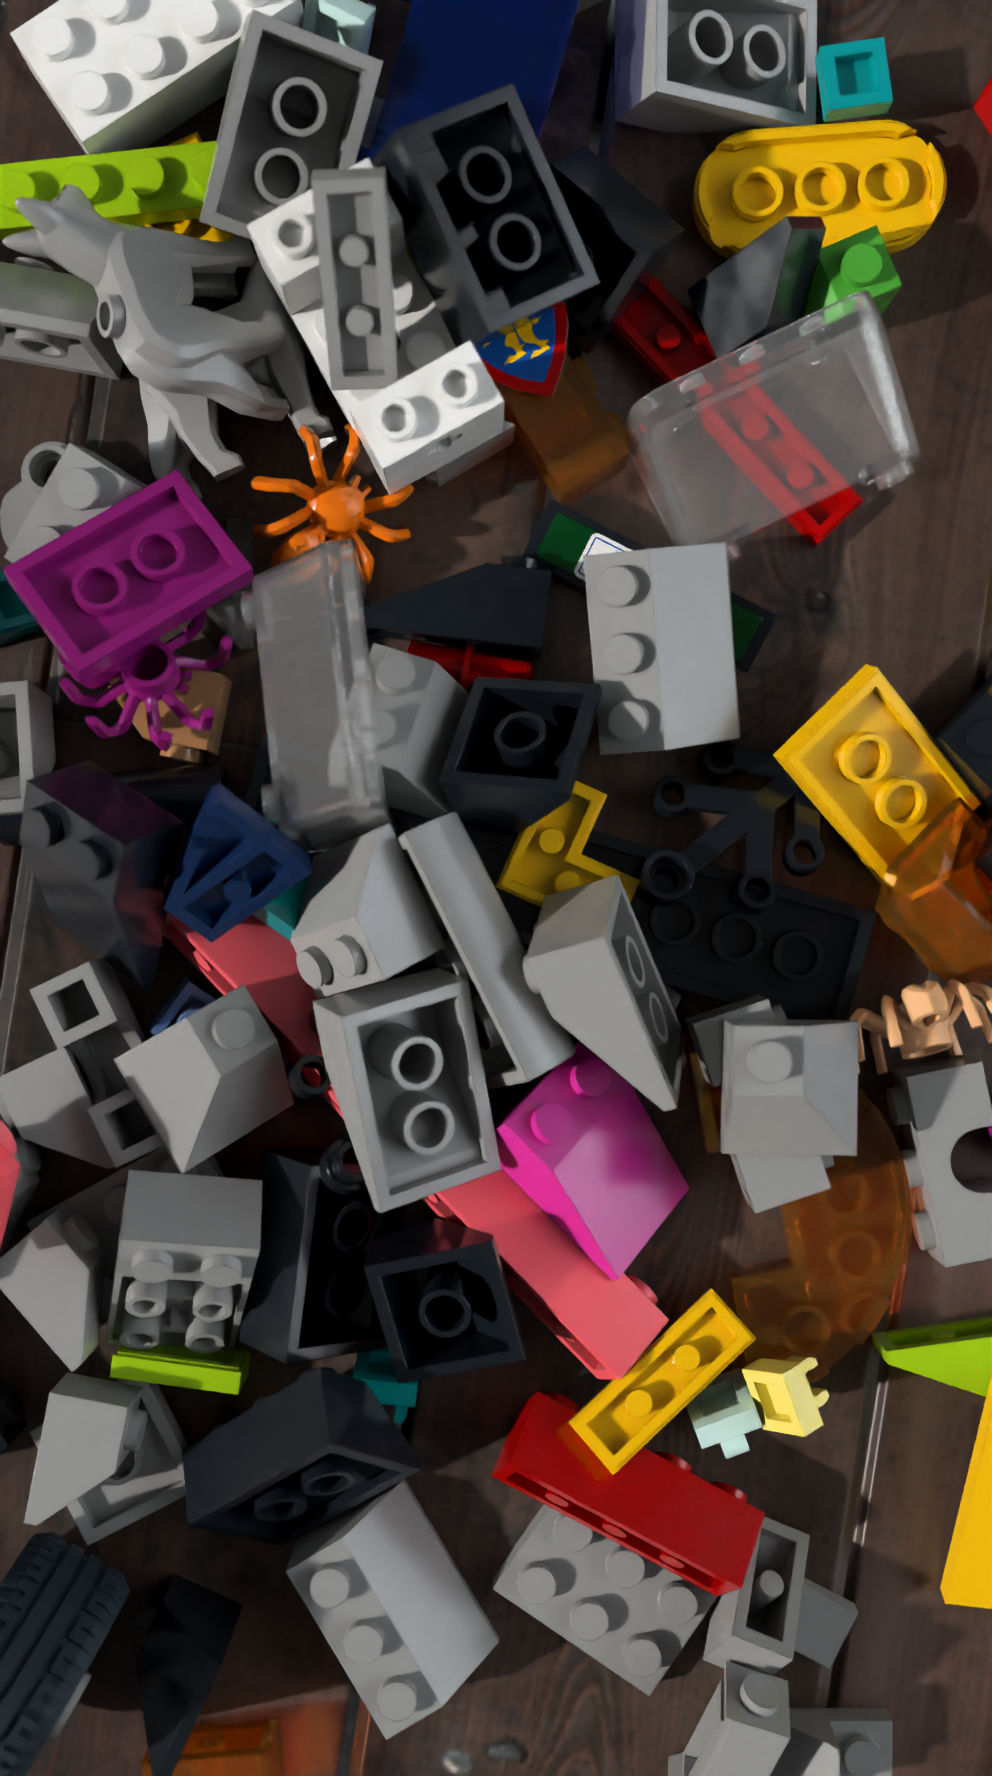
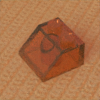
M961 797L950 801L887 867L875 910L881 915L884 923L891 930L897 932L921 956L928 969L937 973L946 983L951 979H956L965 985L969 982L984 983L992 979V882L976 865V859L990 828Z

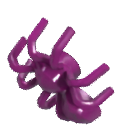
M206 610L194 616L183 631L165 643L158 639L154 640L83 684L58 651L59 660L72 678L89 689L105 688L113 685L103 693L92 696L81 693L70 679L63 677L59 685L72 702L81 706L99 708L126 692L129 694L119 721L115 725L106 726L94 716H87L85 718L87 725L100 738H111L126 733L130 728L140 701L145 702L149 736L161 750L167 751L171 748L173 734L166 731L162 732L158 701L162 700L186 726L202 731L211 730L215 713L214 708L202 709L201 717L199 718L194 716L175 695H187L189 686L183 682H189L192 679L191 671L179 670V667L213 670L226 664L230 658L233 639L225 635L219 643L217 654L210 658L173 656L172 653L191 641L202 630Z

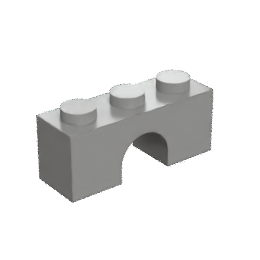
M104 959L88 961L30 989L29 991L57 1049L68 1048L79 1060L89 1079L94 1103L91 1107L87 1108V1111L114 1167L117 1168L163 1146L158 1134L114 1062L115 1058L145 1042L147 1038L112 966Z
M757 994L685 1018L704 1078L713 1087L722 1085V1019H787L780 1005L771 1007L768 998ZM730 1154L745 1201L755 1213L831 1189L825 1169L834 1166L832 1155Z
M962 1055L955 1058L949 1057L891 1069L893 1087L886 1089V1101L894 1125H902L906 1149L899 1151V1164L905 1184L908 1188H915L919 1211L912 1213L911 1220L919 1248L922 1251L927 1250L928 1254L945 1268L992 1258V1178L985 1177L970 1181H958L951 1168V1153L958 1139L971 1130L992 1126V1106L983 1062Z

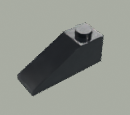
M504 556L501 559V564L485 563L351 611L349 626L354 635L409 642L416 640L434 645L467 648V645L471 644L476 646V650L541 657L552 571L539 569V561L532 558Z

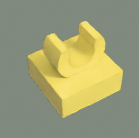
M790 1356L785 1361L758 1358L741 1369L756 1406L763 1430L806 1437L824 1425L818 1408L827 1402L829 1398L827 1389L810 1387L806 1377V1373L818 1365L816 1358Z

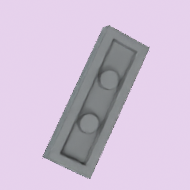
M385 167L312 170L311 186L331 390L383 389L399 380Z

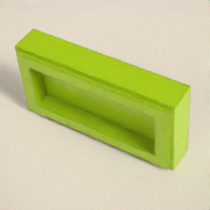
M121 1344L112 1356L110 1378L239 1395L249 1374L251 1353L238 1349H220L213 1353H197L189 1350L187 1347L160 1345L149 1349L136 1350Z

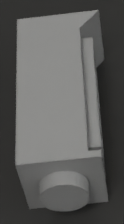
M726 1661L724 1664V1681L720 1680L684 1752L668 1756V1776H770L791 1738L788 1680Z

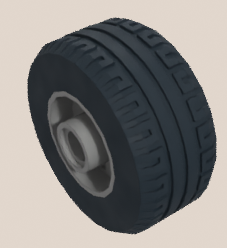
M54 1532L34 1534L0 1583V1776H26L46 1740L49 1738L55 1741L89 1683L92 1674L87 1672V1669L130 1592L123 1573L110 1565L107 1568L102 1565L103 1560L93 1554L90 1557L84 1554L86 1550L74 1543L71 1546L67 1545V1540Z

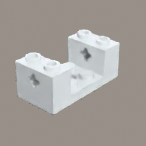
M367 157L348 169L374 167ZM312 189L248 224L247 228L263 270L331 389ZM387 192L396 335L401 341L398 351L399 380L383 389L331 391L351 427L358 434L362 447L389 495L502 433L504 425V400L472 342L468 341L457 348L455 347L432 295L406 251L402 217Z

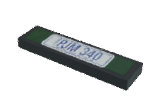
M550 499L522 557L539 561L540 567L545 570H551L553 574L586 590L583 556L649 548L554 499ZM730 590L736 668L747 673L778 616Z

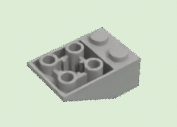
M128 1170L107 1322L106 1343H121L127 1348L136 1350L149 1349L156 1345L187 1347L189 1350L197 1353H213L220 1349H234L260 1252L263 1180Z

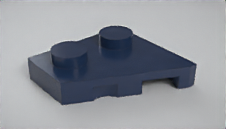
M217 783L210 789L164 888V909L212 943L312 873L310 855L223 785Z

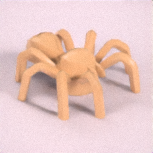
M951 979L947 982L943 991L938 982L925 981L922 984H911L905 987L901 993L903 1003L899 1006L892 997L884 995L881 999L882 1017L869 1009H857L850 1017V1020L859 1021L858 1062L866 1060L862 1028L870 1031V1044L878 1075L888 1073L881 1037L889 1039L891 1048L899 1047L903 1059L921 1058L947 1049L951 1058L962 1056L963 1054L953 1027V1023L962 1010H964L971 1028L981 1027L988 1044H992L991 1022L983 1004L973 996L974 994L982 997L992 1014V988L977 982H969L964 985L956 979Z

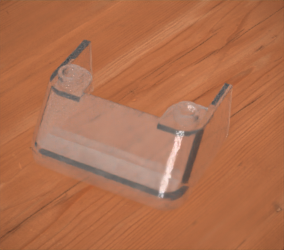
M353 538L325 541L253 576L252 590L242 591L241 595L247 631H257L272 784L262 785V803L265 820L272 825L278 824L280 832L307 853L327 851L388 823L391 824L398 838L397 828L386 804L363 608L371 605L370 596Z

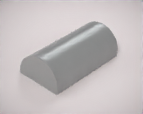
M452 812L443 815L397 838L446 945L445 948L424 958L420 962L424 969L435 966L468 979L487 1090L529 1082L570 1058L577 1050L567 1030L551 1017L542 994H534L530 990L523 970V957L528 952L458 813Z

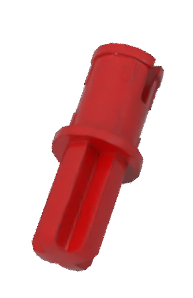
M411 640L407 651L409 654L437 662L468 693L473 686L476 676L533 680L534 667L530 662L476 654V646L468 644L466 649Z

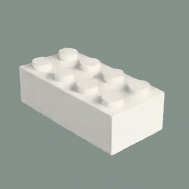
M59 0L12 31L10 35L31 72L85 153L89 155L144 149L226 95L233 70L232 63L236 58L245 18L253 9L301 29L304 10L301 0Z

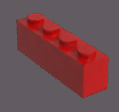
M538 1391L520 1405L491 1474L492 1477L715 1596L742 1588L765 1512L746 1503L747 1496L741 1490L723 1482L709 1483L690 1473L691 1466L680 1457L666 1452L653 1453L644 1447L613 1475L568 1423L579 1411V1406L574 1401L558 1393L546 1392L543 1394Z

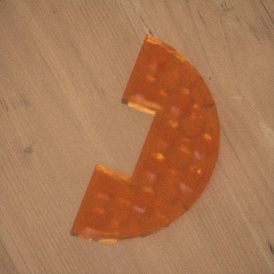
M683 1025L704 1147L708 1154L720 1152L722 1085L713 1087L705 1080L688 1027ZM859 1086L857 1099V1156L832 1155L834 1166L825 1169L831 1189L779 1206L789 1262L728 1273L735 1315L756 1337L742 1352L744 1365L747 1366L758 1358L785 1361L790 1356L814 1357L818 1365L806 1373L809 1385L830 1373L829 1367L839 1361L857 1343L861 1346L877 1327L891 1304L888 1299L897 1279L900 1266L906 1263L911 1234V1200L903 1159L894 1135L883 1115Z

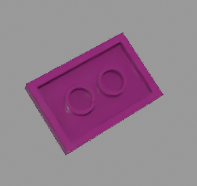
M178 470L173 471L3 568L9 584L82 684L254 581L251 565Z

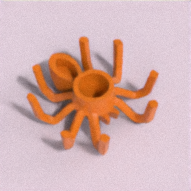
M350 423L344 426V431L349 437L348 447L332 480L329 481L327 478L319 436L309 425L303 424L299 428L298 433L306 442L309 461L317 485L311 488L295 479L257 476L251 481V487L254 490L294 493L306 500L304 508L286 518L268 525L254 524L252 528V533L255 536L272 538L290 531L308 519L311 522L308 527L289 535L276 548L271 560L275 575L287 578L301 577L317 569L323 556L325 537L329 538L327 567L320 577H313L306 581V585L310 589L322 590L326 588L337 575L341 562L343 538L347 539L362 563V572L354 575L350 584L352 586L369 584L374 569V558L358 535V529L390 543L403 542L411 538V532L405 524L399 526L397 530H393L365 517V513L396 507L403 503L414 490L411 484L391 495L364 500L372 490L370 485L367 483L358 489L357 487L362 477L357 473L348 482L345 481L360 453L362 445L358 434L351 427Z

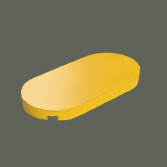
M870 120L746 130L728 136L704 160L697 173L692 191V213L702 238L713 250L727 259L731 258L786 216L821 217L826 227L821 249L877 225L888 253L892 254L916 243L931 227L945 200L947 190L946 169L940 153L931 142L927 146L923 139L915 135L917 130L905 123L894 120Z

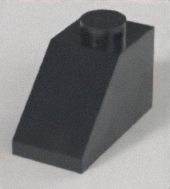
M784 217L687 290L718 361L742 358L745 359L747 364L762 361L781 349L782 343L780 338L801 325L826 231L821 217Z

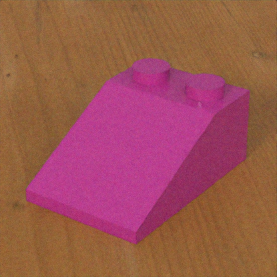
M576 1040L573 1043L577 1050L576 1053L564 1062L531 1080L493 1122L501 1168L612 1281H615L625 1272L690 1187L630 1082L580 1040Z

